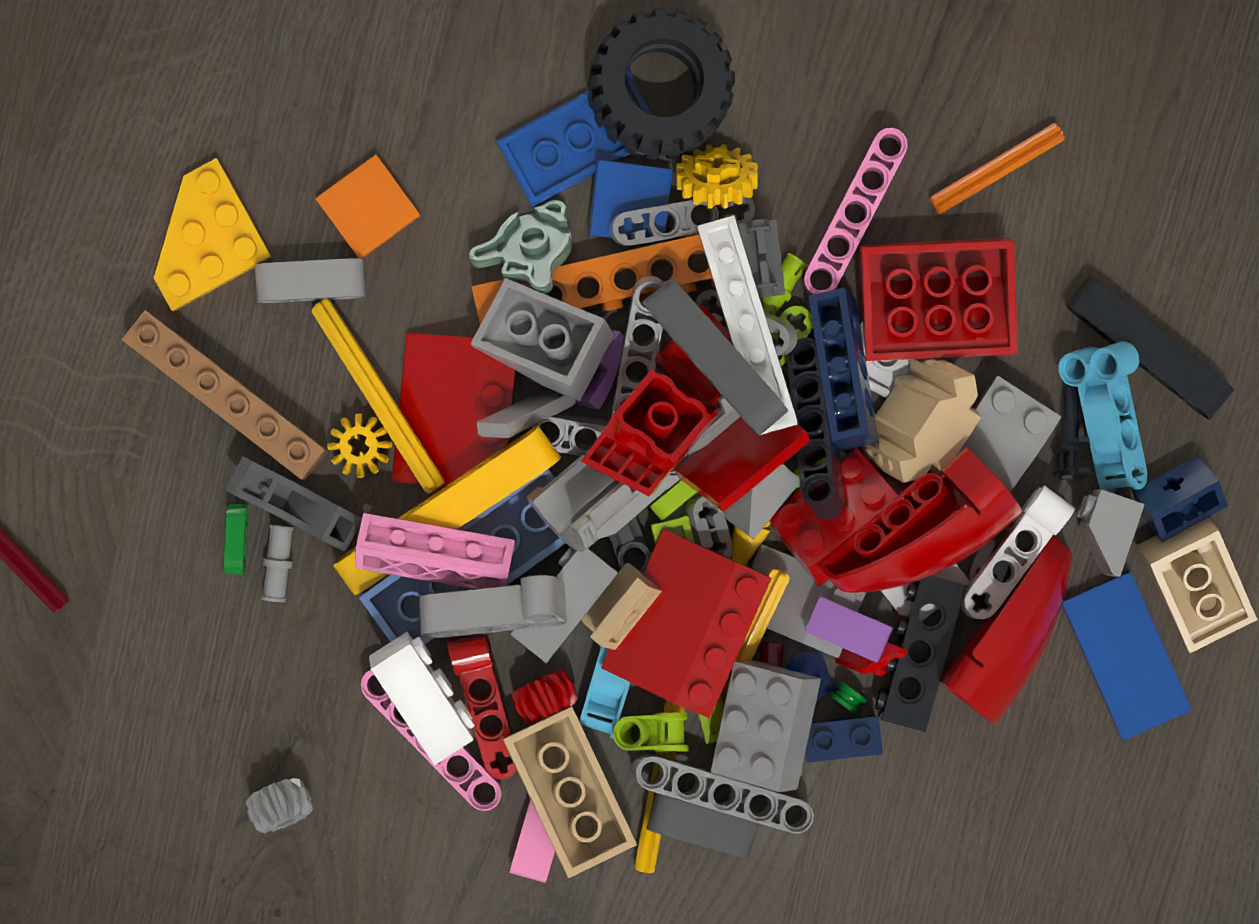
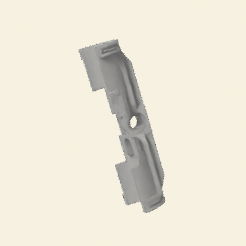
M720 396L717 399L719 403L716 406L723 410L650 497L582 463L581 460L584 458V455H581L543 489L538 486L526 498L557 536L573 549L584 552L598 539L617 533L660 494L680 480L675 470L701 448L708 445L736 421L740 415L723 396Z

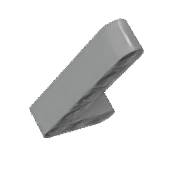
M654 276L641 278L633 289L610 419L619 408L620 403L627 399L651 370L655 371L656 361L654 359L658 355L663 327L651 315L639 297L643 289L647 287L659 289L664 284L662 280ZM647 324L651 326L654 330L653 336L647 341L637 340L633 335V331L638 325ZM634 361H640L647 366V372L642 377L634 378L627 373V366ZM562 411L532 426V429L544 422L555 423L559 428V433L554 437L547 438L556 451L585 456L601 435L610 419ZM583 428H589L596 433L597 437L592 443L583 444L576 439V433Z

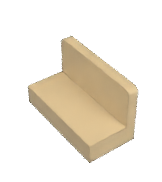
M626 563L584 615L582 622L594 632L590 637L601 647L616 650L662 590L634 565Z

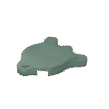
M551 200L542 206L535 207V213L526 214L519 217L518 212L511 215L500 226L497 235L493 239L471 249L469 256L472 265L477 268H484L496 264H504L501 269L503 279L527 281L533 290L543 294L549 293L553 288L552 277L555 270L565 262L572 248V236L567 224V207L558 200Z

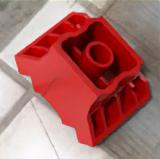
M651 370L615 411L607 426L581 462L650 497L696 444L705 430L711 426L723 409L677 387L670 377Z

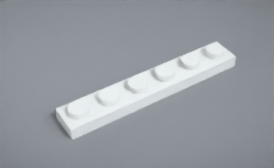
M733 215L697 226L732 344L789 410L762 434L797 425L796 415L735 217Z

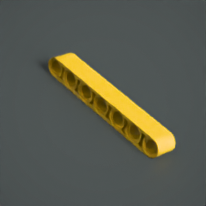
M536 426L397 519L457 530L549 469L560 460L561 456L541 428ZM356 546L332 564L354 595L363 592L388 575L386 573L355 568Z

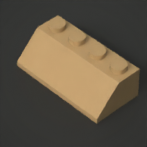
M568 707L503 739L567 878H571L637 845L573 707Z

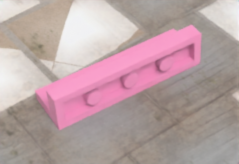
M363 513L356 544L355 568L470 589L508 586L515 540Z

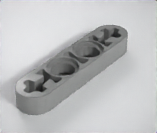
M742 196L745 212L740 213V220H737L735 214L723 215L720 218L723 219L734 215L737 226L739 223L750 222L755 214L753 200ZM693 200L622 212L612 219L609 225V232L612 239L622 246L698 234V227L691 220V211L697 205L693 204ZM707 202L698 204L705 206L709 210V222L719 220V212L716 205L710 209L707 206ZM728 202V207L733 206L734 202ZM666 211L673 217L674 226L668 233L659 232L654 225V219L659 212ZM647 214L646 227L650 237H645L646 229L632 232L630 240H627L626 234H619L618 227L624 225V218H628L630 224L644 222L641 215Z

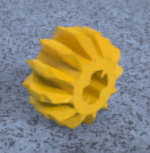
M356 414L355 427H352L350 421L344 417L341 419V424L346 429V432L343 434L337 429L333 428L330 433L341 440L340 443H329L327 448L332 451H341V454L331 460L334 465L340 464L345 459L347 460L343 467V474L349 475L356 464L357 477L364 478L366 464L373 474L379 473V468L374 460L377 458L381 462H389L390 458L379 452L380 448L390 449L393 445L390 441H379V438L388 433L384 427L373 432L378 421L377 418L371 417L366 427H363V415ZM360 435L367 437L365 444L370 448L366 454L360 452V456L357 457L353 454L355 448L351 445V441L354 438L360 440Z

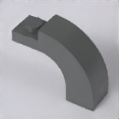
M242 456L225 488L229 493L284 519L346 552L362 521L360 516L244 456Z

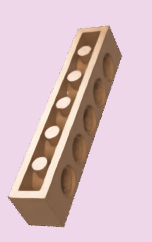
M144 310L122 338V341L301 480L306 481L328 453V450L152 313Z

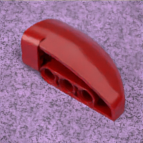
M966 447L941 469L943 473L941 476L929 473L919 477L818 567L836 588L846 593L874 592L897 588L942 572L972 555L1023 513L1022 509L996 475Z
M1052 535L998 610L991 617L981 621L971 634L965 647L941 676L939 682L993 725H996L1033 673L1047 646L1068 586L1072 553L1070 548L1055 535Z

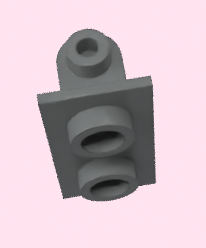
M777 219L751 220L748 223H739L740 237L759 298L785 295Z

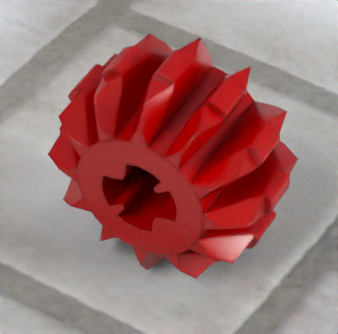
M556 670L516 689L512 694L515 704L514 708L524 724L532 725L574 705L578 699L575 692L576 688L565 670Z

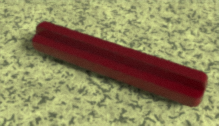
M0 527V558L53 613L62 610L69 602V598Z

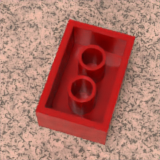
M855 448L840 460L845 505L837 517L831 520L818 518L804 501L800 490L785 501L769 520L778 538L819 587L829 579L818 566L898 496L858 448ZM829 492L820 495L817 501L825 499Z

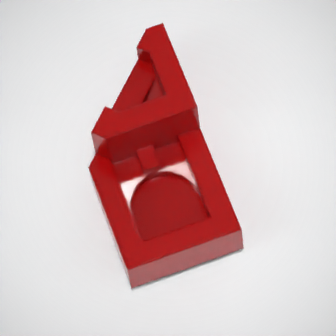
M887 643L877 663L843 648L835 663L865 675L870 672L881 677L887 672L888 663L895 657L898 659L904 658L908 650Z

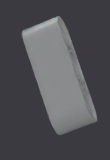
M349 258L255 264L257 303L321 301L324 299L340 300L366 297L364 259Z

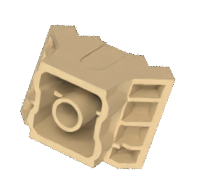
M941 358L909 359L911 374L894 377L895 386L875 414L879 443L857 447L871 465L903 483L917 480L919 477L927 474L928 471L940 475L942 473L941 469L956 457L981 419L980 413L971 407L978 397L975 375Z

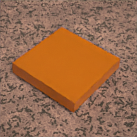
M374 155L315 198L359 259L366 257L421 217L377 155Z

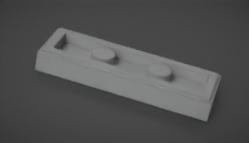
M551 389L541 390L478 421V435L482 437L510 438L573 406L576 400Z

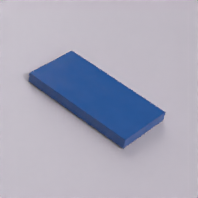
M628 70L626 74V89L630 98L641 110L653 115ZM589 91L496 141L532 208L595 175L597 160L618 162L631 155L624 151L625 145L619 141L614 144L606 137L608 131L604 126L598 127L594 120L595 110L589 107Z
M1127 572L1120 577L1111 579L1062 602V607L1121 740L1124 741L1192 711L1131 572Z

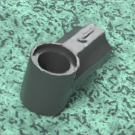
M635 516L617 533L608 537L621 569L625 565L624 558L628 551L638 549L644 552L646 556L645 564L642 568L638 569L643 573L651 553Z

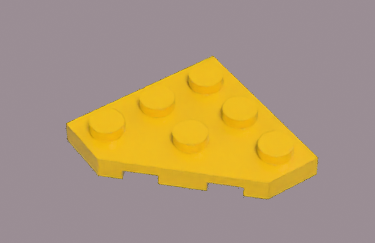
M217 158L183 176L155 271L154 280L173 312L255 268V264L264 263L272 258Z

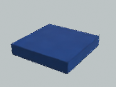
M597 160L588 235L612 238L609 232V225L617 214L669 204L673 169ZM666 211L659 212L654 219V225L661 233H665L668 213ZM647 214L641 215L644 222L630 224L628 218H624V225L618 227L619 234H626L627 240H630L632 232L646 229L645 237H650L646 227ZM659 240V241H654V242H648V243L659 244V243H664V240Z

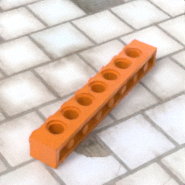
M699 234L559 266L552 277L553 287L558 288L563 294L562 302L584 311L600 307L602 313L624 308L622 301L632 299L634 286L629 290H621L614 283L615 275L622 270L631 271L635 275L637 283L645 276H652L651 268L655 263L666 262L673 270L671 278L687 294L697 291L696 284L711 281L712 287H715L710 268L703 273H695L688 266V259L691 255L696 253L705 255ZM587 278L595 280L600 287L598 294L590 299L583 298L577 291L579 283ZM504 279L472 286L480 325ZM514 281L518 284L531 288L530 284L527 281ZM654 287L643 289L639 295L642 301L646 300L657 289Z

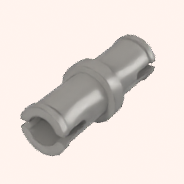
M270 524L267 557L263 558L262 566H266L262 600L286 602L288 569L293 567V561L289 559L294 527Z

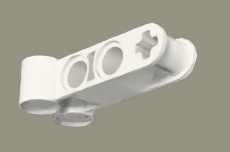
M1045 485L1042 488L1038 487L1022 507L1023 513L965 589L961 603L963 612L973 619L991 617L1010 594L1052 535H1056L1067 523L1075 508ZM1023 530L1029 532L1034 539L1033 547L1028 552L1020 551L1015 543L1017 534ZM999 561L1008 563L1011 568L1010 578L1003 583L997 581L993 576V567ZM984 593L986 595L984 602L988 605L987 609H977L974 611L972 608L975 602L971 599L972 595L981 596Z

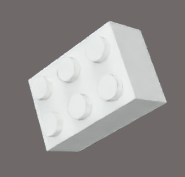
M407 631L369 656L370 667L433 764L436 765L474 740L471 728L475 724L462 700L460 699L455 703L451 698L454 694L451 689L452 686L440 668L433 671L430 664L433 662L430 657L431 654L422 639L418 636L413 640Z

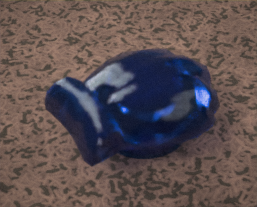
M804 651L802 654H793L791 662L786 665V669L821 678L817 700L837 687L829 679L827 665L823 657L817 652Z

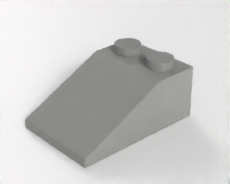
M505 278L471 345L539 384L580 401L614 335L605 319Z
M996 376L992 378L974 406V409L980 413L981 419L958 454L968 447L1011 492L1047 441L1061 416L1006 380Z
M761 544L751 567L765 574L771 568H778L790 575V580L767 628L839 658L842 647L806 632L805 628L820 596L858 612L866 592L846 593L836 588L830 580L819 587L796 558Z

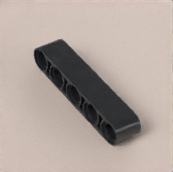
M1088 276L1066 304L1069 311L1111 345L1120 341L1132 344L1139 355L1138 366L1204 418L1211 420L1234 391L1224 379L1096 278Z
M800 338L797 340L795 348L787 354L791 402L796 415L797 425L807 432L810 439L805 446L797 451L800 489L804 501L812 512L820 519L831 520L842 512L845 505L839 447L831 441L816 342L810 338ZM813 358L810 363L803 365L807 359ZM817 391L813 397L807 398L811 392ZM821 424L818 430L810 432L814 426ZM825 458L823 463L814 466L815 462L819 459ZM829 492L825 499L817 501L820 495Z

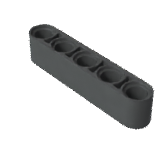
M673 278L669 279L642 302L656 321L758 436L789 411L774 391Z

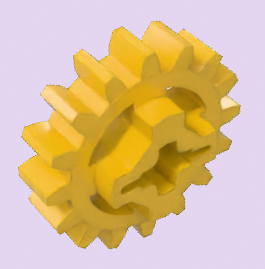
M709 144L706 145V151L696 149L692 151V156L683 155L682 163H677V190H682V197L684 199L693 197L694 205L707 202V206L710 209L714 205L720 204L723 208H728V202L731 201L740 205L742 204V196L751 198L753 196V189L758 187V165L752 162L750 154L741 156V149L738 147L728 151L725 144L714 149Z

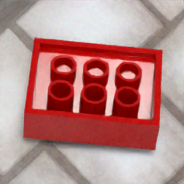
M1007 237L858 244L865 361L1018 354L1014 240Z
M407 333L399 409L443 477L445 483L441 488H444L509 445L510 438L482 437L478 435L477 422L513 405L517 371L472 347L473 337ZM395 445L392 483L420 485Z
M662 529L643 571V574L662 592L616 650H608L601 669L710 719L772 578L761 571Z

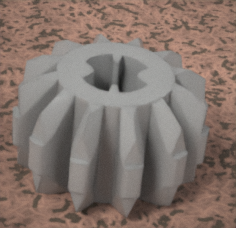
M284 779L254 792L246 801L247 813L256 830L262 833L274 832L305 819L313 810L312 799L308 789L305 788L300 779Z

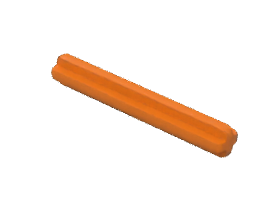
M1056 123L1049 125L932 195L930 198L932 206L938 214L946 212L1064 141L1063 131Z

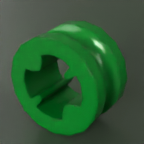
M839 680L837 683L839 686L836 692L831 691L829 696L857 715L859 712L857 706L860 703L865 704L867 699Z

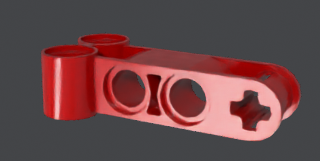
M487 633L448 637L447 647L455 675L459 676L468 711L475 724L473 728L484 766L488 774L493 778L507 779L517 769L511 757H509L510 754L503 739L513 733L493 667V655ZM482 678L487 680L492 688L488 694L478 696L471 691L470 684L474 680ZM495 715L500 718L502 725L496 731H486L480 724L483 717ZM497 752H502L504 757H509L506 766L501 767L498 761H494L496 760Z

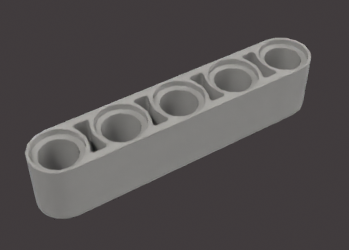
M651 753L639 755L631 765V775L634 781L652 792L795 834L805 832L813 823L814 814L809 804L789 794L717 775L709 770ZM649 762H656L659 767L657 778L650 782L644 781L641 776L643 766ZM685 773H692L695 778L693 788L688 792H680L677 786L679 777ZM723 783L728 784L731 790L729 798L725 802L716 803L713 797L715 788ZM762 794L765 796L766 806L763 811L754 814L749 808L750 801L755 795ZM799 805L802 811L800 820L794 824H788L785 819L787 809L791 806Z

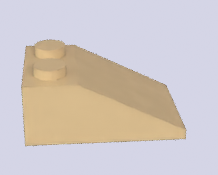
M1209 517L1164 542H1161L1157 536H1154L1137 545L1146 568L1189 653L1258 620L1221 534Z

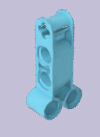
M1124 341L1100 349L1089 346L1064 355L1058 365L1061 379L1070 386L1078 387L1088 438H1090V448L1097 480L1102 490L1111 493L1117 488L1132 487L1135 490L1142 489L1146 485L1148 476L1127 377L1128 374L1133 373L1137 369L1139 355L1132 344ZM1134 469L1139 470L1138 473H1132ZM1106 476H1113L1110 480L1105 479Z
M601 647L579 722L581 727L585 726L611 734L610 738L614 739L613 729L620 719L630 682L601 669V665L609 648ZM588 713L608 718L613 721H607L601 718L588 715Z

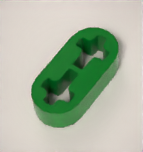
M228 503L224 573L228 575H244L246 571L249 506L246 503Z

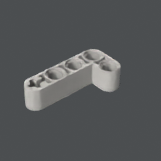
M548 575L524 577L521 579V585L429 594L419 597L421 637L426 638L550 627L567 623L565 584L556 577Z

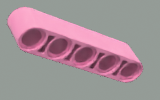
M885 128L874 138L804 274L803 288L808 295L835 290L906 153L908 147L907 139L900 130ZM889 137L897 141L899 145L898 154L894 156L884 155L879 148L880 140ZM867 171L877 172L882 178L881 187L875 190L866 188L862 182L863 173ZM850 204L861 206L865 212L864 220L860 223L850 222L845 216V208ZM835 237L842 238L848 246L847 254L842 257L830 254L827 247L830 239ZM815 271L826 272L831 280L830 287L826 290H816L810 283L811 274Z
M372 670L366 672L361 681L362 692L390 723L471 806L481 811H488L496 807L502 797V785L498 779L488 774L485 766L464 746L434 765L407 723L397 717L396 706L388 694L378 695L372 692L369 682L374 673ZM456 755L463 756L469 763L468 772L461 776L451 773L448 767L449 759ZM483 782L491 784L496 792L494 800L487 803L479 801L474 792L476 785Z

